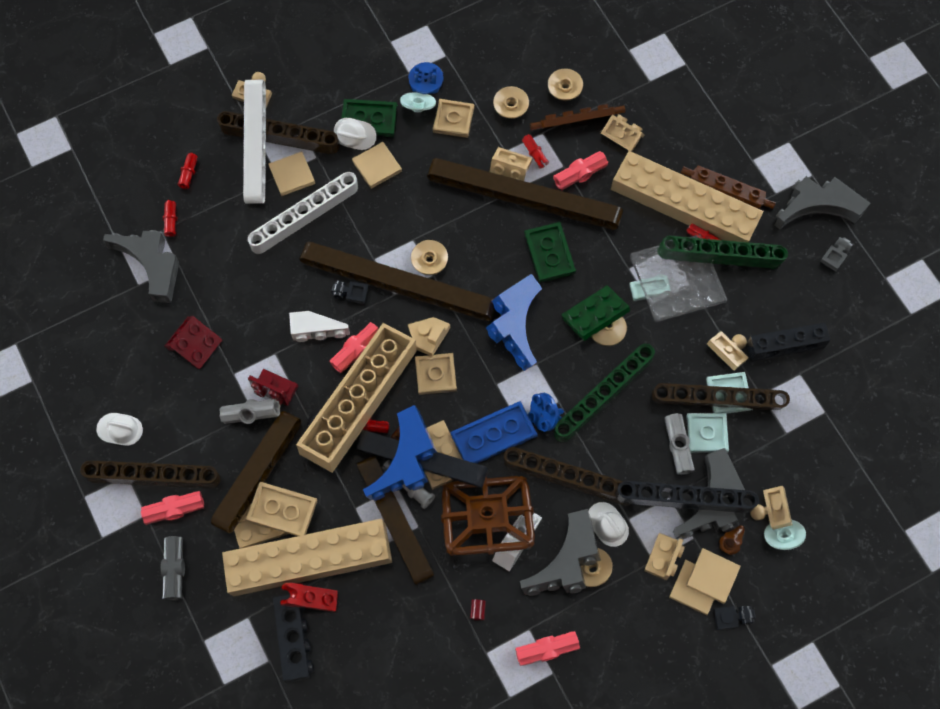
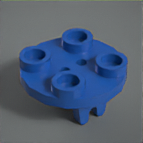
M429 62L415 65L410 70L408 76L412 91L421 94L437 93L443 83V72L441 69Z
M545 392L534 394L532 396L530 412L528 413L531 422L543 432L553 430L557 422L562 419L560 414H563L564 410L557 407L555 400L550 394Z

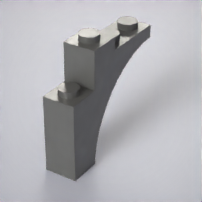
M805 176L802 181L798 180L793 185L792 198L787 203L788 207L785 210L782 208L776 215L777 221L775 226L781 229L795 218L814 213L837 215L855 224L871 203L836 177L831 182L826 181L821 187Z
M156 230L143 231L142 237L137 235L122 236L118 233L105 234L103 241L108 249L129 254L145 268L149 281L148 294L152 301L171 303L179 260L171 252L163 253L165 239L162 233Z
M725 448L706 455L704 462L708 475L707 487L745 490ZM706 495L704 501L707 503L712 502L710 496ZM723 497V501L726 504L732 503L729 497ZM699 510L688 521L675 527L673 533L676 539L680 537L686 539L693 536V532L697 530L704 532L711 529L712 524L716 532L719 530L726 532L734 528L733 525L738 519L734 512Z
M588 509L568 514V533L562 549L545 569L532 577L520 581L521 589L525 595L534 596L538 595L541 591L558 590L561 586L564 587L566 593H578L586 588L581 565L590 566L594 565L597 561H601Z

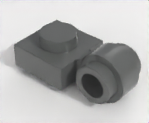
M839 237L835 245H831L820 262L837 272L848 256L847 253L853 244L847 238Z

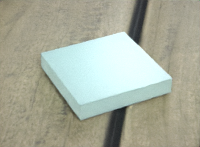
M745 372L706 378L708 386L749 388ZM720 392L716 393L717 400L724 401V395ZM736 394V400L741 403L744 402L743 395ZM712 407L713 413H734L752 410L749 408Z
M687 413V436L690 440L689 448L691 453H712L722 448H725L727 453L729 452L726 413Z

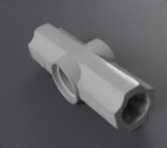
M249 399L242 404L222 406L219 417L224 424L235 422L250 424L257 419L278 417L280 415V404L276 399L263 401Z
M676 413L666 416L665 423L670 441L669 448L673 454L677 475L694 472L689 448L690 440L686 435L682 414ZM675 441H681L684 447H677Z

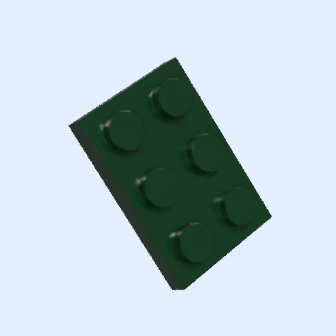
M344 99L341 119L352 118L367 122L375 129L376 136L394 137L397 102Z
M560 222L525 230L524 234L540 283L576 274Z
M607 285L561 315L562 319L585 341L630 312V306Z

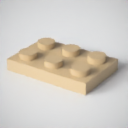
M444 420L427 427L437 452L462 459ZM424 471L432 490L444 485L446 482L453 481V479Z
M260 482L246 520L295 536L306 535L318 500L314 497Z
M251 504L234 529L240 549L288 535V533L247 521L246 518Z

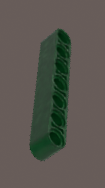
M666 236L657 249L658 255L666 260L773 269L780 267L788 257L787 249L781 245L680 236Z
M650 344L640 345L560 419L554 431L556 440L566 442L571 439L652 362L655 353L654 348ZM645 352L649 357H642L640 353ZM627 365H633L636 369L630 370ZM619 377L623 382L617 383L613 378ZM607 390L609 395L604 396L600 391ZM592 402L596 407L591 409L586 404ZM579 415L582 420L575 421L572 416ZM560 428H566L568 430V433L561 434L558 430Z

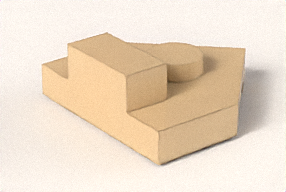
M434 317L408 324L410 334L416 340L417 350L430 356L434 355L451 328L449 323Z

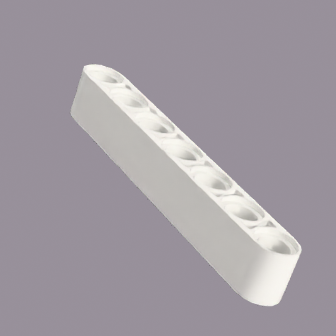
M245 80L244 202L245 204L264 203L266 85L264 80Z
M352 172L343 173L251 232L248 236L251 250L256 254L267 251L355 194L358 190L355 174ZM271 231H277L275 234H269Z

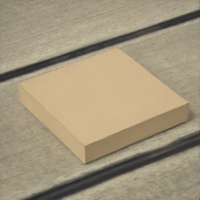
M439 99L433 133L468 138L474 104Z
M384 142L352 158L354 165L371 189L402 172V168Z
M302 151L268 164L281 196L315 184Z
M453 353L415 357L419 395L457 391Z
M703 548L686 586L725 604L740 565Z
M685 560L669 598L708 615L714 599L686 586L695 564Z

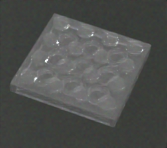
M699 234V235H696V236H692L691 238H702V237H701V235ZM659 246L630 254L632 264L655 322L726 303L727 301L712 263L662 259L657 253Z

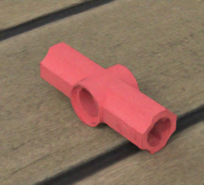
M599 151L584 160L582 158L575 160L569 168L554 175L553 179L558 189L563 190L576 182H585L593 173L608 166V161L605 154Z
M370 322L356 336H351L344 343L343 348L329 360L331 365L340 373L345 371L358 359L379 328Z
M200 491L183 496L172 495L163 498L162 502L141 507V515L144 524L147 525L165 519H179L186 513L203 509L205 504Z
M574 631L556 637H544L536 640L535 643L517 647L515 650L519 665L524 666L540 660L544 662L555 659L561 654L579 650L580 645Z

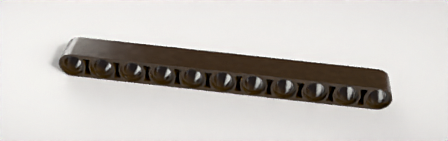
M438 158L432 160L427 174V178L436 183L608 229H618L623 214L622 208L612 204Z
M306 242L299 258L305 265L484 321H491L495 312L494 304L491 302L494 300L493 298L313 242Z

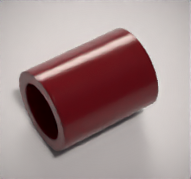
M471 600L470 619H485L486 601Z

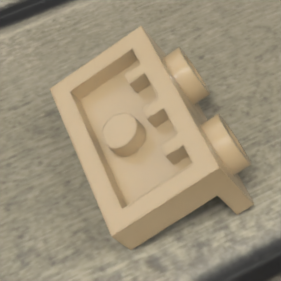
M619 114L617 117L612 115L601 134L632 152L640 138L644 137V134L641 132L642 128L634 123L632 126L627 124V119Z
M498 147L492 157L489 172L524 181L532 158Z
M659 533L644 571L664 580H668L670 575L674 576L678 567L675 561L677 557L681 558L685 548L682 546L683 539L679 538V540Z

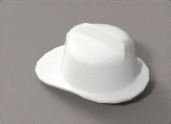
M343 118L335 124L334 132L337 134L339 143L343 146L366 150L373 146L376 141L375 129L367 122Z
M109 413L99 420L96 431L103 441L129 446L135 444L141 438L143 427L141 422L133 416Z
M599 502L589 509L588 512L591 516L594 532L604 544L610 547H617L627 540L629 527L614 506L606 502Z

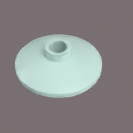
M418 92L407 93L400 98L401 104L414 112L429 110L436 105L434 97Z
M792 520L793 525L774 530L769 524L765 529L764 537L766 542L773 548L790 550L797 548L804 542L806 531L799 522Z

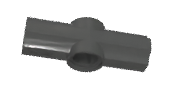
M168 536L164 538V559L161 561L163 599L178 600L182 599V577L185 574L183 538Z

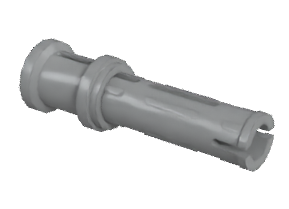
M390 460L383 464L381 467L382 471L386 472L392 463ZM405 484L402 485L408 492V496L417 500L423 509L427 508L435 498L433 493L430 494L423 487L413 491V489L409 490Z

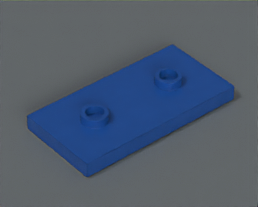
M521 401L450 432L462 460L476 464L538 436Z

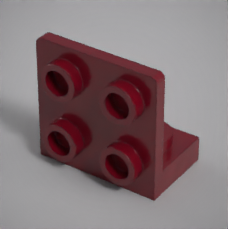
M189 316L166 343L165 347L170 351H176L197 369H200L222 339L197 318Z
M266 369L262 370L258 379L251 375L248 377L251 387L257 396L276 399L279 401L280 406L282 404L288 406L298 388L297 383Z

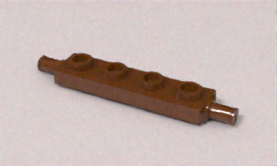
M608 104L598 105V109L582 108L579 113L574 114L573 111L562 112L563 116L556 117V114L546 115L545 119L540 120V122L530 123V129L532 131L609 115L615 116V114L625 113L626 110L624 105L608 107Z
M699 165L694 170L685 166L682 168L681 174L687 175L695 181L760 209L762 206H766L773 210L776 202L766 199L765 191Z

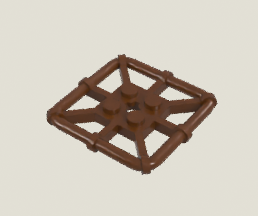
M486 476L483 484V495L468 496L459 490L476 487L459 481L446 482L443 485V514L441 515V521L444 524V540L448 554L451 556L480 553L492 555L494 552L530 549L534 546L535 533L532 516L534 508L531 506L529 485L525 477L487 478ZM511 484L502 494L488 495L487 486ZM521 488L523 506L507 507V500ZM452 494L464 502L467 511L451 512L450 495ZM486 511H489V513L492 514L490 516H484ZM523 515L525 518L526 534L509 524L508 516ZM468 520V527L453 541L452 522ZM506 531L521 542L493 544L492 532ZM487 533L488 545L460 547L472 534Z

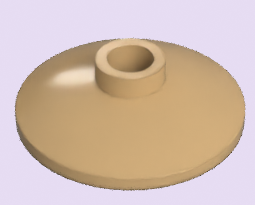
M559 69L549 77L548 89L557 99L572 100L582 92L583 80L574 70Z
M510 86L502 88L496 93L493 104L499 115L512 119L522 116L527 111L529 98L522 89Z
M425 240L413 248L411 262L418 272L425 275H433L445 268L448 262V253L441 243L434 240ZM428 258L433 259L432 262H427L426 260Z
M619 318L611 323L612 327H605L591 337L595 342L603 346H613L620 343L627 331L624 318Z
M598 548L601 561H597L594 565L590 566L581 565L587 587L600 586L611 576L613 569L610 556L602 549ZM592 567L597 568L595 572H590Z

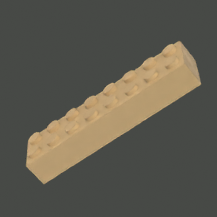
M628 151L613 179L611 190L689 226L693 223L705 231L709 230L710 234L726 241L749 242L764 212L631 151Z
M383 323L296 444L299 454L333 473L416 353V340Z
M382 518L222 552L227 593L232 596L281 587L285 583H300L392 563L386 523Z

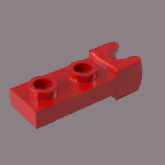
M285 583L282 585V589L290 593V598L281 600V605L329 612L336 611L337 590L305 586L297 583Z

